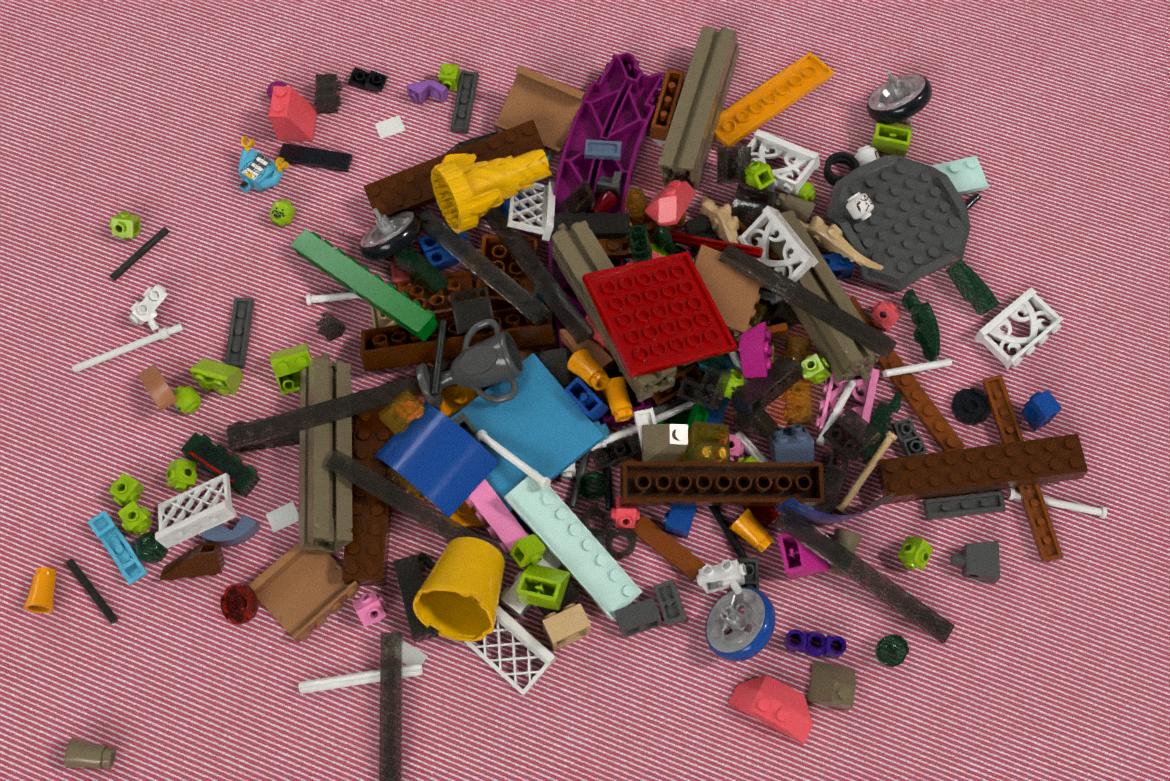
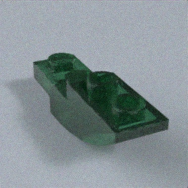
M646 224L627 226L632 263L652 259V249Z
M910 289L905 292L902 304L909 311L913 324L917 325L913 332L914 340L920 344L923 355L929 362L936 361L940 352V334L936 317L929 302L921 304L914 290Z
M896 392L887 406L880 402L870 419L866 440L862 448L864 465H867L886 438L885 434L887 431H890L888 426L893 420L890 416L893 412L898 413L903 405L901 403L903 395L899 392Z

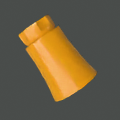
M587 349L578 350L570 357L567 364L568 370L579 376L590 387L600 391L608 385L610 378Z
M625 377L610 379L608 385L601 391L607 400L611 413L616 422L629 420L634 414Z
M749 508L729 528L760 553L775 540L771 535H768L769 532L754 517Z
M49 567L36 568L28 597L23 606L25 610L33 613H52L54 611L56 570Z

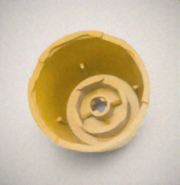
M458 537L450 541L414 598L413 610L417 618L427 628L432 626L439 630V635L457 641H479L484 639L485 635L491 634L495 626L505 568L503 555L496 547L478 538Z

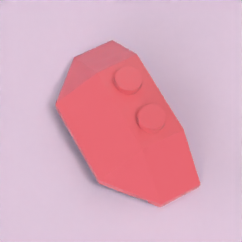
M672 181L653 197L645 209V214L656 221L659 226L675 225L681 219L696 192L687 181Z
M767 674L737 684L728 704L803 745L813 726L805 695Z

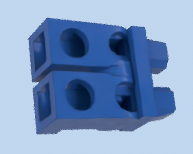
M449 227L448 230H442L418 238L419 247L432 276L438 274L439 270L466 262V257L474 254V249L470 242L463 245L460 243L467 240L466 231L457 234Z

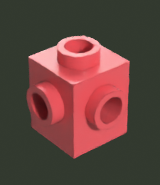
M889 300L888 303L886 301L882 303L878 301L871 309L873 313L870 316L873 317L872 322L881 328L883 326L886 330H889L902 315L897 311L898 307ZM883 311L887 313V317L883 316Z
M615 497V508H611V520L615 521V528H635L636 520L640 518L639 508L636 506H621V497Z

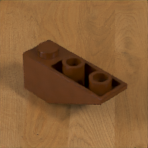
M220 542L199 544L167 564L162 570L160 580H176L185 577L195 578L202 575L213 576L222 573L225 561Z

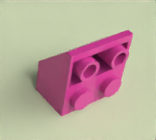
M766 322L758 324L740 336L739 352L744 378L767 377L768 369H771L773 346L769 345L771 331L767 330Z
M797 530L778 535L785 572L790 580L830 571L821 532Z

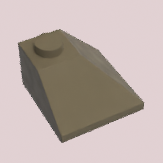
M642 425V462H682L688 447V425Z
M814 660L807 702L849 711L853 707L855 695V669Z

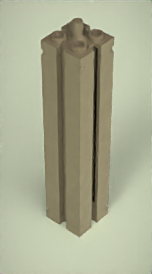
M702 27L701 35L698 38L661 153V159L658 163L660 173H663L662 181L665 186L672 181L679 180L680 182L687 181L693 189L698 190L699 181L705 169L715 130L719 123L737 64V58L740 54L739 45L736 44V30L727 29L726 27H721L720 32L713 27Z
M790 210L780 213L819 261L793 285L797 293L788 301L822 358L825 357L829 362V369L831 373H834V378L837 382L850 381L861 375L864 382L871 379L869 373L872 371L874 364L878 362V358L883 352L882 349L876 344L872 333L802 223L796 218L795 212ZM768 222L761 228V230H765ZM777 230L775 232V235L772 234L771 236L777 238L779 236V231ZM761 233L755 234L759 238L763 236ZM770 240L769 248L779 256V260H784L783 248L786 240L781 242ZM792 248L788 250V257H789V258H791V257L789 256V254H792V253H793V249H792ZM802 261L798 264L793 265L794 270L802 263ZM785 267L787 271L785 276H783L782 272L778 274L781 281H784L789 276L788 267Z
M586 220L572 224L569 231L564 223L558 226L559 231L551 235L552 256L557 261V265L631 389L636 393L638 401L642 402L654 396V393L662 392L674 386V376H676L677 372L676 367L629 378L582 280L584 274L614 268L592 230L589 229Z
M323 353L322 357H314L309 366L305 367L300 373V541L298 542V549L310 551L320 549L322 552L338 553L343 549V546H347L353 541V533L351 532L353 528L351 364L344 363L341 360L330 363V355L328 353Z

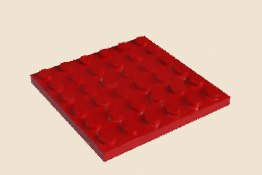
M688 251L587 273L582 277L629 378L734 352L738 348Z

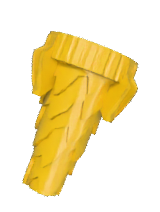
M543 149L533 150L514 158L511 155L505 158L474 163L477 158L475 154L446 155L442 163L432 169L431 181L436 201L450 228L455 233L460 234L477 227L478 220L490 209L500 206L504 200L519 194V191L534 186V182L551 176L552 173L549 170V163Z

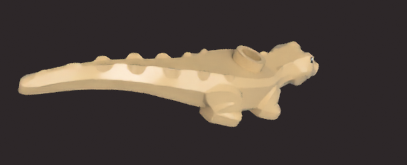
M703 196L700 212L712 221V228L720 239L739 244L737 230H739L740 224L737 216H731L730 204L717 207L713 200ZM731 253L735 258L747 262L744 255Z
M814 216L810 223H804L800 220L816 246L824 248L829 252L840 253L844 258L848 257L851 262L855 261L860 266L864 265L879 271L884 268L882 265L869 260L857 252L842 237V230L835 224L829 227L824 224V220L819 216Z

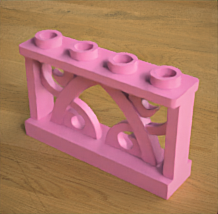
M872 368V371L869 373L871 379L867 382H864L863 379H852L856 382V385L851 394L857 402L863 405L862 407L850 409L846 415L841 411L835 422L837 423L840 420L842 422L841 425L837 428H832L828 436L854 442L856 445H863L866 440L880 370ZM834 373L829 377L828 382L825 381L822 393H825V398L820 401L818 410H822L821 416H817L815 427L818 428L817 434L819 435L826 424L827 418L830 417L837 404L836 398L843 393L848 383L845 380L837 382L834 378ZM834 384L837 388L832 391V387ZM855 388H858L857 392L863 391L864 395L858 396ZM828 405H830L832 411L827 412ZM852 413H857L859 415V418L855 419L852 416V418L850 419L849 416ZM846 426L857 434L843 431L842 429Z

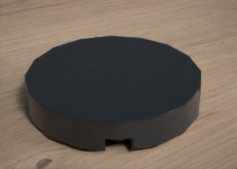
M976 388L961 389L955 394L951 402V410L954 417L961 423L973 426L981 424L987 419L991 406H989L988 397Z

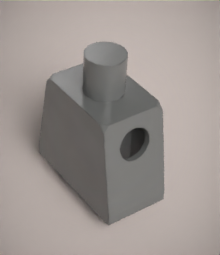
M999 541L966 544L961 549V554H951V565L962 566L963 577L995 584L1000 579Z

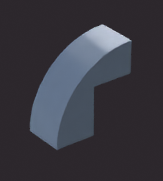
M243 514L232 531L220 524L203 532L200 536L208 543L220 542L221 547H229L246 542L261 527L256 521Z

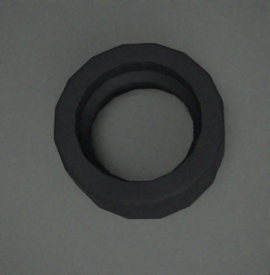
M837 152L830 155L826 160L823 174L826 181L834 186L843 177L832 172L831 166L833 164L843 163L849 166L851 171L858 168L859 164L853 155L846 152Z

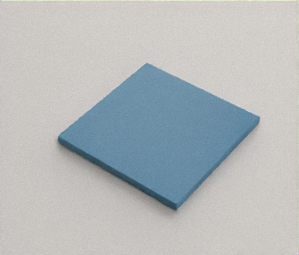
M532 353L522 361L523 376L515 378L519 387L516 397L504 403H493L478 396L450 419H455L463 412L478 432L482 429L485 430L489 437L534 470L536 469L543 477H548L552 481L605 437L564 391V388L538 357ZM508 380L492 385L484 392L489 395L500 396L510 392L511 384ZM478 441L499 462L485 480L512 513L514 509L503 497L528 475L486 443Z

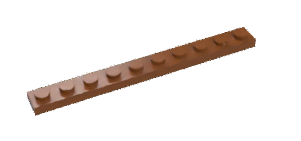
M850 297L849 299L875 338L876 344L883 351L877 362L882 370L905 366L855 297ZM911 373L888 377L942 451L964 449V443Z
M1002 375L984 378L981 382L988 397V403L991 406V412L1002 444L1024 441ZM1039 484L1017 487L1041 562L1046 563L1062 559L1063 554Z

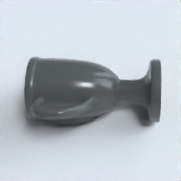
M484 319L475 323L465 335L462 352L455 357L449 370L441 372L438 396L431 395L434 371L427 363L417 365L416 375L424 398L428 404L437 408L443 402L442 390L454 384L462 388L473 389L481 398L489 402L504 403L516 397L519 388L515 378L523 376L524 369L519 350L512 336L507 331L501 332L496 320ZM488 326L493 327L494 336L469 347L470 341L477 331ZM508 380L511 384L510 392L500 396L489 395L481 389Z

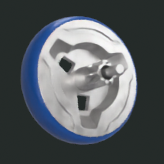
M741 587L742 592L740 594H735L733 590L727 592L714 604L708 615L705 628L706 639L712 651L722 659L739 662L752 658L767 645L772 637L776 622L775 609L770 599L755 588ZM744 608V614H739L741 609ZM731 628L733 632L726 635L728 630Z

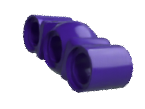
M793 629L788 632L784 639V646L787 650L800 653L805 651L806 654L812 657L823 655L824 657L838 658L847 647L846 641L842 637L825 636L819 631L807 633V631ZM789 637H797L799 644H792ZM810 640H817L820 648L812 647ZM831 643H837L840 646V651H834L831 648Z

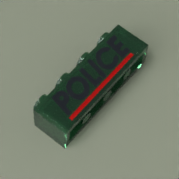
M195 432L180 451L185 457L196 462L198 466L214 477L227 473L230 477V488L246 498L261 480L257 475L258 471L249 464L248 466L242 464V459L235 454L232 456L227 454L228 450L222 445L218 444L216 446L211 443L213 440L207 435L203 434L201 436Z

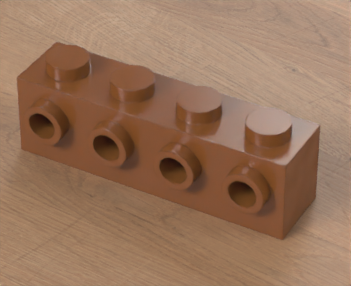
M672 69L667 70L651 124L650 138L666 141L684 85L685 72Z

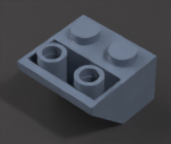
M793 424L790 427H773L766 431L773 462H815L814 440L804 425Z

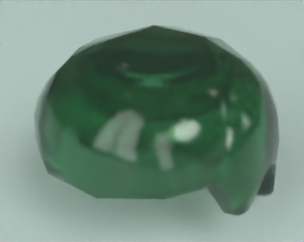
M656 227L653 232L654 246L664 253L676 250L674 248L676 245L673 243L672 235L667 227Z
M595 470L585 473L580 478L578 485L580 494L591 501L601 499L608 490L606 477Z
M154 531L143 533L135 543V551L145 563H157L168 552L166 547L155 540L156 532Z
M890 634L882 637L877 642L875 655L877 660L884 666L895 667L904 663V659L909 653L907 641L902 636Z

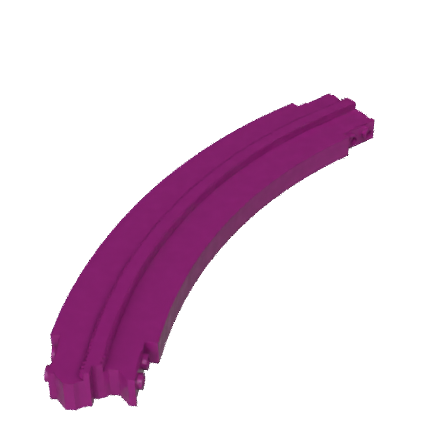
M631 53L613 54L611 62H608L605 66L603 76L600 75L597 82L592 80L585 93L584 100L577 110L557 172L553 193L555 196L554 228L551 235L559 231L558 226L564 223L569 231L572 224L586 220L589 229L592 230L597 239H623L625 210L632 175L642 144L653 121L656 96L661 93L663 87V73L644 74L639 68L640 61ZM586 139L622 142L621 160L584 158ZM615 171L622 172V182L617 197L618 200L615 202L616 205L600 217L595 216L591 209L601 195L596 193L597 181H599L601 176L613 178ZM550 237L549 278L553 319L568 383L570 384L579 376L567 368L568 361L573 354L560 340L559 330L563 328L577 333V327L587 316V313L557 265V261L552 256L551 247L553 246ZM610 259L614 267L624 265L623 259ZM614 359L613 368L606 373L610 379L619 377V367ZM626 381L633 412L656 407L651 397L639 402L636 393L633 392ZM590 387L609 407L601 390L596 391L593 387ZM609 409L598 421L600 424L606 423L608 429L628 425L631 421H634V416L629 420L616 422Z

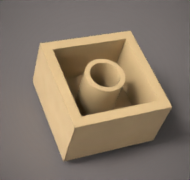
M575 603L569 604L563 608L564 611L558 614L552 612L546 615L545 620L542 621L543 630L553 651L591 634V624L581 603L577 605Z

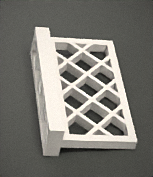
M549 181L548 185L534 182V186L518 192L519 194L510 197L507 226L542 234V240L549 241L554 228L555 196L553 193L555 182ZM534 189L541 190L542 192L537 193ZM529 192L532 196L529 197L525 193ZM520 195L523 199L519 200L515 196ZM537 199L540 204L537 205L533 200ZM528 203L532 207L527 208L524 204ZM518 206L522 211L518 212L515 207ZM533 211H537L540 215L536 216ZM527 214L530 219H526L523 215ZM518 218L521 222L512 221V219ZM536 222L540 227L534 226L531 223Z
M224 473L158 504L159 531L155 533V540L168 549L237 517L236 510L232 507L229 475ZM223 482L220 490H215L218 484ZM207 490L202 499L198 498L202 491ZM212 493H215L216 496L212 502H207ZM222 496L225 497V501L217 504ZM190 498L184 507L181 506L185 499ZM198 501L199 503L194 511L190 510L194 502ZM204 505H208L206 510L201 511ZM170 506H173L169 513L166 515L165 509ZM181 509L182 511L176 519L173 518L177 510ZM187 513L191 514L188 518L184 519ZM170 520L174 522L171 526L166 528Z
M498 605L496 615L497 629L492 631L497 632L498 644L487 645L486 635L483 639V645L475 646L472 642L465 643L525 696L558 657ZM509 631L512 634V643L501 644L500 632ZM515 637H516L520 642L515 643ZM515 645L526 646L527 657H516ZM512 646L513 658L502 659L501 647ZM498 647V659H489L487 657V648ZM530 651L536 656H530ZM539 658L545 663L539 671H531V659ZM528 659V672H517L516 660ZM513 660L514 673H505L502 670V661ZM528 674L529 683L522 689L517 684V675Z

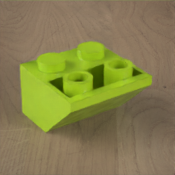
M878 121L875 122L871 147L879 152L905 157L910 146L912 126L900 123L884 124Z
M307 343L270 353V362L282 395L300 390V373L312 361Z
M206 358L200 360L190 369L194 379L202 389H214L226 396L228 394L236 395L244 376L238 367Z
M530 564L522 573L516 590L519 601L559 611L571 573L538 564Z

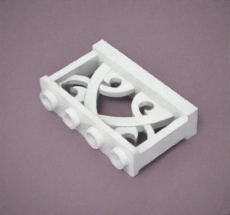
M760 130L755 132L754 138L740 156L734 160L736 170L740 174L746 175L744 169L749 167L750 162L761 161L766 163L765 159H774L779 156L784 157L787 167L772 170L775 181L769 185L796 196L814 170H817L820 166L819 153ZM757 147H760L759 152H754ZM751 157H759V158H753V159L750 160V162H747V160H748L749 158H751ZM806 166L802 172L799 170L802 167ZM794 172L798 174V178L795 181L788 178L791 177L793 179Z
M767 205L762 210L763 213L737 239L741 244L754 246L752 237L756 233L763 235L762 238H755L758 240V244L755 247L763 249L762 257H750V260L755 265L765 269L764 277L769 279L773 290L787 293L819 261L779 211ZM768 222L765 230H761V228ZM778 230L779 236L777 238L772 237L771 235H775V232ZM770 240L773 242L786 240L783 248L784 260L769 259ZM792 248V249H793V253H792V254H789V256L791 257V258H789V257H788V250ZM802 261V263L794 270L793 265L798 264ZM785 267H788L789 276L784 281H781L778 274L782 272L783 276H785L787 272Z
M1032 287L980 329L974 338L992 352L1005 365L1006 369H1009L1012 365L1014 367L1018 366L1023 361L1022 357L1025 354L1027 356L1031 355L1036 350L1035 346L1038 343L1042 345L1049 339L1048 335L1051 332L1055 334L1062 327L1061 322L1064 318L1060 317L1036 295L1037 292ZM1032 305L1035 306L1039 311L1035 312ZM1018 312H1022L1023 316L1027 314V317H1019ZM1037 316H1045L1050 321V325L1043 326L1041 322L1046 320L1042 318L1037 319ZM1011 318L1017 322L1029 321V337L1010 336L1012 325L1008 319ZM1001 326H1004V327L1007 328V334H1006V335L1004 334L1005 331H1002V330L1000 329ZM990 337L997 341H1000L1001 343L999 344V346ZM1005 343L1008 344V352L1011 348L1016 350L1015 355H1008L1003 350Z

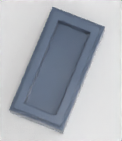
M586 139L584 158L621 160L622 142Z

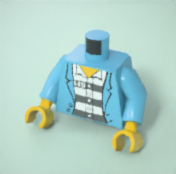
M242 137L241 144L245 147L242 148L238 172L243 182L238 187L244 193H248L252 187L259 192H263L265 189L277 186L284 173L283 169H288L289 163L281 157L277 158L274 162L255 149L250 150V147L255 145L254 139L250 138L247 144L248 137Z

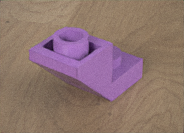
M435 80L411 83L406 86L408 97L412 101L421 104L430 95L434 99L443 102L449 98L447 87Z

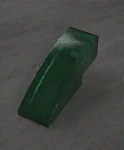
M407 246L394 255L396 267L409 273L410 280L436 294L449 285V282L440 271L411 247Z
M962 260L946 269V272L964 300L970 301L978 315L986 314L1000 304L984 281Z

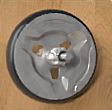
M887 72L889 81L878 87L868 99V113L876 122L888 124L906 120L907 124L911 125L910 117L921 111L931 99V84L922 75L909 74L893 78L891 72Z
M374 208L373 212L377 217L375 219L376 225L363 236L359 243L362 255L370 261H378L395 254L397 257L401 256L404 261H409L405 255L407 252L406 247L421 234L423 230L421 218L412 211L401 212L387 218L385 214L381 215L378 209Z

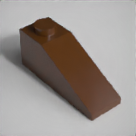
M696 364L676 373V376H674V386L662 392L654 393V396L651 398L656 406L682 397L700 388L705 378Z

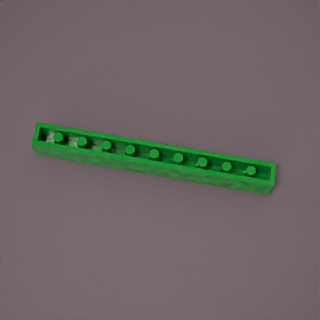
M304 229L291 243L292 248L299 256L423 342L439 326L435 319L436 315L431 310H424L419 302L409 300L410 298L403 291L399 293L389 282L387 284L384 283V280L378 274L372 275L366 266H359L358 262L351 256L347 258L341 249H334L333 245L326 239L322 241L316 232L313 231L311 233Z

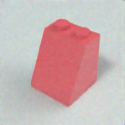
M273 86L269 118L277 139L313 142L317 110L292 87Z

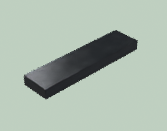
M286 143L282 144L279 157L284 158V161L288 163L342 172L349 171L352 161V154Z

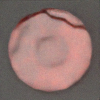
M236 583L224 590L225 592L221 596L220 603L221 610L226 619H230L233 624L242 625L251 621L256 616L258 599L250 586L244 583Z

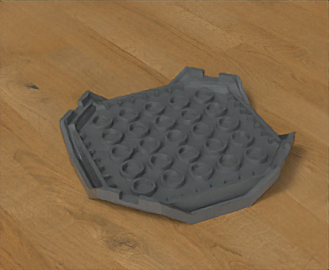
M899 155L880 157L854 169L838 180L834 185L830 204L825 215L826 220L842 230L844 239L857 252L884 267L879 271L858 264L861 280L872 284L879 283L885 285L887 289L896 292L902 291L917 280L948 265L959 264L963 260L971 227L967 206L948 175L932 166ZM858 192L867 194L874 205V209L871 211L872 215L863 221L861 218L853 219L846 208L847 199Z

